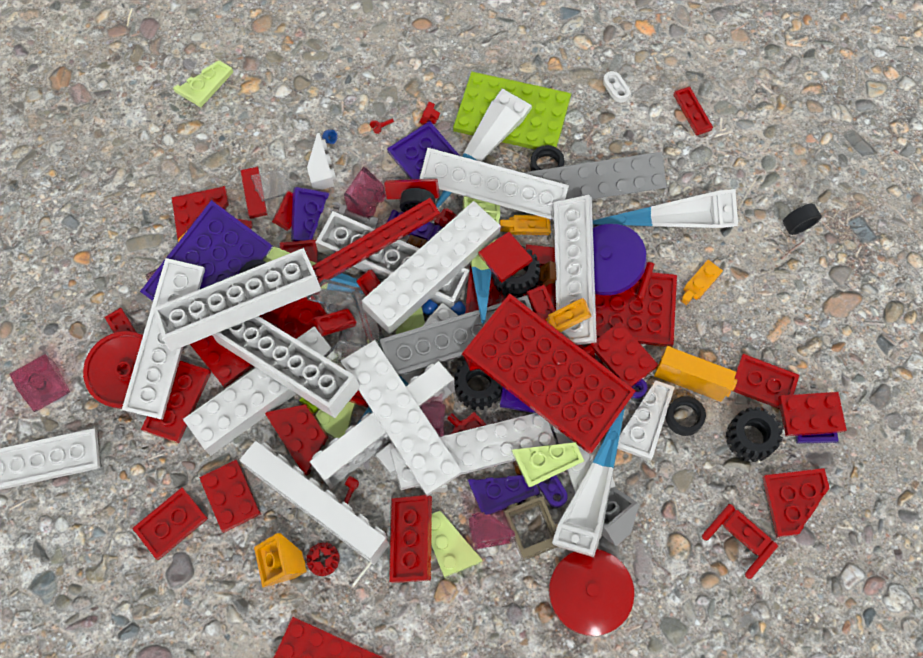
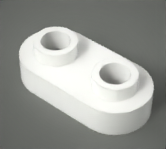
M614 71L606 73L603 85L613 100L619 103L627 101L630 89L620 74Z

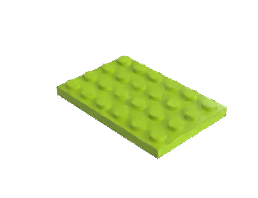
M471 71L453 126L454 132L473 136L491 102L504 89L532 105V109L523 122L502 143L533 150L545 145L557 148L571 93Z

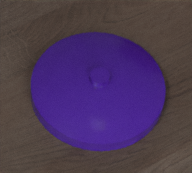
M603 224L593 228L595 294L615 295L628 290L639 281L647 265V252L643 240L634 230L620 224Z

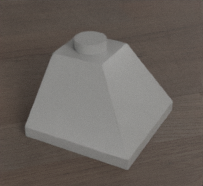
M615 487L611 488L609 492L602 536L617 546L631 534L639 505Z

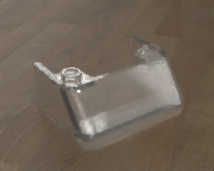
M323 279L319 283L321 291L307 296V300L323 303L327 314L348 308L357 321L355 327L342 330L344 340L337 342L324 355L325 358L341 364L342 359L374 340L382 350L379 342L380 339L384 338L381 327L363 309L362 300L366 295L361 288Z

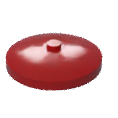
M130 331L116 332L99 340L89 351L84 362L83 379L87 390L98 402L111 408L122 409L142 342V334Z
M596 549L595 555L592 557L574 551L564 557L556 566L550 579L549 598L555 615L567 628L585 636H601L614 631L628 618L634 603V585L627 568L612 554Z

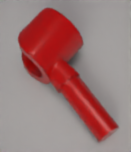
M392 118L381 123L373 120L370 122V127L374 128V133L379 134L382 128L393 123L394 119Z
M349 476L345 482V485L349 487L344 500L346 504L349 503L351 495L359 487V481L352 476Z

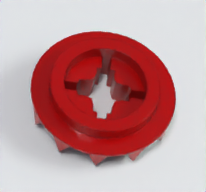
M327 542L317 543L310 548L306 555V564L309 570L317 576L332 574L340 562L338 550ZM320 551L325 556H331L325 560L326 567L321 562H317V559L320 558Z

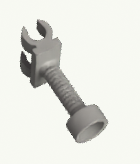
M339 202L332 203V205H335L333 208L339 210L334 212L376 229L379 218L372 216L367 219L350 211L348 212L346 205L342 206Z

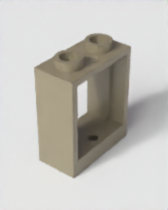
M536 495L529 497L525 500L526 503L521 505L517 503L511 504L504 511V518L522 562L558 547L552 544L556 527L543 496L538 498ZM539 507L551 538L524 549L512 517Z

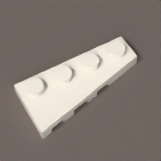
M657 380L654 382L620 434L617 449L650 461L652 460L675 388L674 386Z

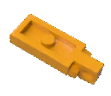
M514 215L509 220H500L499 224L501 225V232H510L514 235L551 234L550 219L537 215Z
M707 260L685 285L683 291L686 293L683 295L681 302L687 306L693 298L696 300L700 299L722 274L723 270Z
M581 298L549 314L546 320L551 326L562 332L592 317L586 300Z

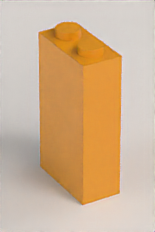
M669 346L666 347L654 375L657 378L722 402L725 396L729 397L737 384V380L734 379L736 371Z

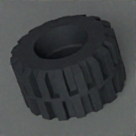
M526 250L532 257V262L523 268L526 271L524 275L520 277L511 276L501 283L492 272L493 284L499 292L502 290L503 295H518V298L522 297V294L527 296L526 292L534 289L538 284L540 263L537 261L536 254L532 255V250Z
M466 360L462 362V366H458L457 372H455L456 396L458 395V400L460 402L463 401L464 406L467 408L471 405L473 410H476V407L484 410V406L490 408L492 403L496 404L498 398H501L503 386L481 369L470 371ZM474 376H484L491 384L485 390L475 391L467 385V382Z
M749 407L745 411H740L727 427L726 437L729 438L726 442L727 445L731 444L730 450L732 452L736 451V456L738 458L743 456V460L747 462L750 459L752 462L763 461L778 449L779 443L783 438L780 436L783 433L782 428H779L781 424L779 420H774L776 417L774 414L770 416L768 410L760 411V407H755L754 410L752 407ZM752 426L757 428L763 435V443L757 444L750 441L745 435L744 427Z

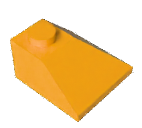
M276 533L254 547L262 588L295 579L307 572L302 551L281 533Z

